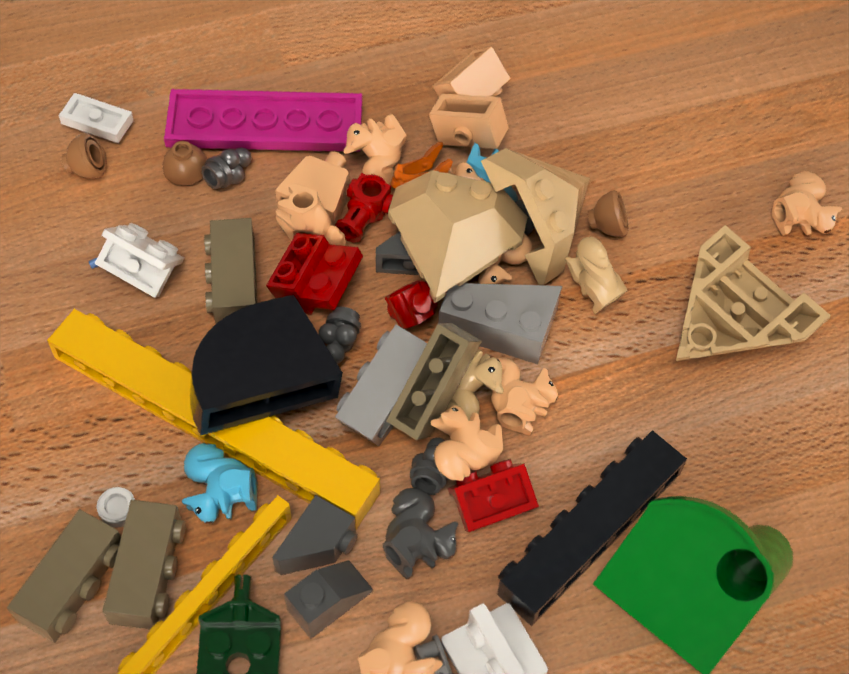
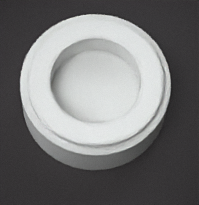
M114 487L101 494L97 501V512L102 522L114 528L124 526L130 501L135 500L129 490L122 487Z

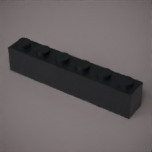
M653 430L643 440L640 437L635 438L625 450L624 454L627 456L620 463H617L615 460L612 461L600 476L602 480L595 487L588 485L577 497L575 502L578 504L570 512L566 509L561 511L550 525L552 530L544 538L541 535H537L524 551L526 555L518 563L514 560L511 561L499 574L500 583L497 595L506 603L511 604L514 611L531 627L648 508V504L658 498L681 474L687 458Z

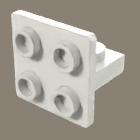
M133 223L104 229L102 236L107 240L95 264L152 297H159L173 268L182 264L184 260L183 256L177 254L178 248L163 240H159V242L147 237V230Z
M485 603L471 609L466 625L441 638V644L458 674H547L548 672L547 665L509 603L490 612Z

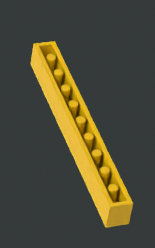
M73 309L47 339L51 351L57 360L206 444H215L217 448L224 451L225 456L239 460L248 468H253L255 473L309 504L317 495L355 517L356 530L380 495V479L372 469L365 465H354L347 461L344 455L335 448H324L318 445L306 432L299 429L293 431L284 426L282 421L275 415L200 435L190 408L192 372L189 368L180 362H174L173 364L164 359L151 346L146 345L143 347L135 343L126 332L120 329L116 331L110 329L94 314L88 313L85 315Z

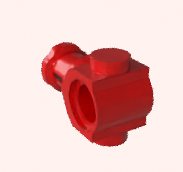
M361 173L358 179L354 178L348 186L346 194L350 198L347 203L348 211L343 219L337 220L335 226L344 233L345 239L349 242H360L363 238V230L367 224L380 221L385 214H388L393 198L391 185L386 184L382 177L374 174L365 175Z
M422 280L407 284L385 297L388 304V314L391 318L396 319L398 325L403 329L418 325L434 315V310L437 308L438 303H434L429 294V285L426 281Z

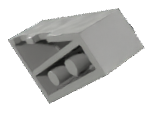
M464 283L460 287L455 285L446 293L439 310L438 323H452L480 339L482 341L481 347L538 364L558 309L562 286Z
M396 324L391 332L386 331L377 344L378 352L372 361L366 362L359 370L357 375L358 382L351 393H345L340 399L336 409L338 413L335 418L379 447L394 427L386 422L427 343Z

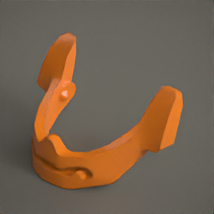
M443 142L433 145L420 159L405 164H397L390 185L395 189L427 173L424 171L433 167L443 147ZM451 159L445 160L434 171L448 173L453 161Z

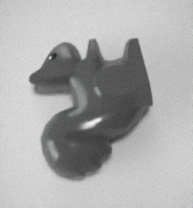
M407 488L400 491L393 499L394 505L391 510L396 517L387 528L383 549L389 562L405 579H408L413 573L412 567L417 559H422L430 568H434V561L437 560V556L443 559H451L455 555V534L458 522H452L438 530L432 529L427 524L435 512L432 497L418 488Z

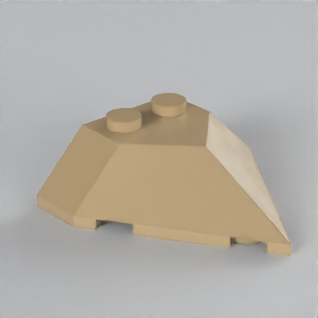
M505 148L481 160V163L495 192L514 184L516 185L543 243L526 254L525 257L538 284L544 285L564 272L565 258L569 255L590 178Z
M434 170L395 188L388 210V217L392 224H396L401 233L400 239L420 277L425 278L430 287L429 294L434 303L444 298L445 292L455 285L460 287L497 262L499 256L507 250L511 249L513 251L521 246L528 218L504 189L495 192L492 184L489 182Z
M725 225L700 247L676 361L806 341L830 319L831 315L804 292L796 300L792 299L748 261L751 247Z

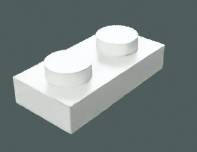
M77 93L72 95L58 115L63 125L115 143L120 142L134 121L130 111Z

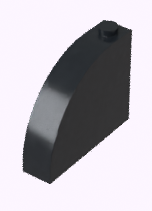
M294 294L239 309L216 323L201 340L193 359L190 388V408L200 435L338 398L343 372Z

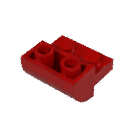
M296 233L266 287L275 298L294 294L302 309L308 315H312L315 308L335 310L360 264L363 254L358 247L331 245L324 235Z

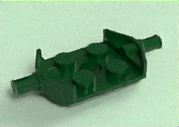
M241 574L234 577V598L199 616L200 637L197 674H229L228 666L236 658H245L250 662V668L246 674H279L280 616L252 602L250 599L251 576L244 574L242 589Z

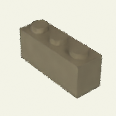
M252 218L210 220V234L204 235L206 255H211V263H205V277L207 284L212 283V292L205 293L207 313L214 314L215 324L231 313L257 303L255 240Z
M438 323L386 422L415 440L431 437L436 428L431 425V421L440 418L441 413L446 410L482 341L452 323Z
M138 500L130 501L102 610L109 624L151 629L159 621V617L164 618L166 616L169 603V595L165 593L167 582L175 577L177 556H174L176 544L183 542L186 522L181 519L177 505Z
M79 509L7 606L15 620L53 643H56L61 634L65 635L68 633L77 619V612L85 600L89 601L95 596L101 584L100 579L109 567H114L121 540L119 531Z

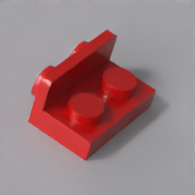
M511 459L503 460L490 465V473L478 476L477 472L473 471L469 477H464L462 481L456 480V485L447 488L449 495H454L466 532L474 531L539 507L525 463L512 464Z

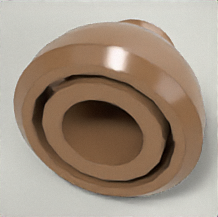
M86 132L76 136L69 144L67 153L61 157L62 165L68 173L75 172L85 178L101 177L106 169V157L101 144L94 136Z
M176 142L164 156L163 173L174 184L183 186L195 184L203 179L201 169L205 166L207 157L199 147L189 142Z
M613 190L606 193L597 201L594 209L588 210V219L592 230L599 229L610 236H626L629 230L628 218L619 192Z

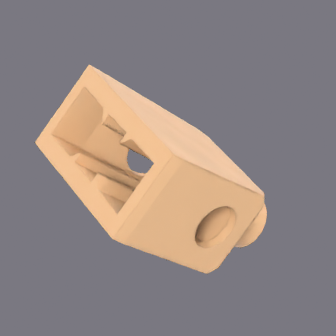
M334 151L328 154L325 161L313 156H306L277 187V207L279 200L289 199L291 195L288 189L291 183L299 184L317 191L323 209L331 218L332 225L335 226L337 220L341 218L348 198L346 194L350 184V174L344 168L346 164L345 157Z

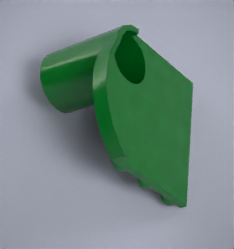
M686 496L656 498L648 504V508L601 571L593 585L700 673L710 674L767 599L786 578L793 565V551L789 541L780 531L766 525L748 527L735 514L713 502Z

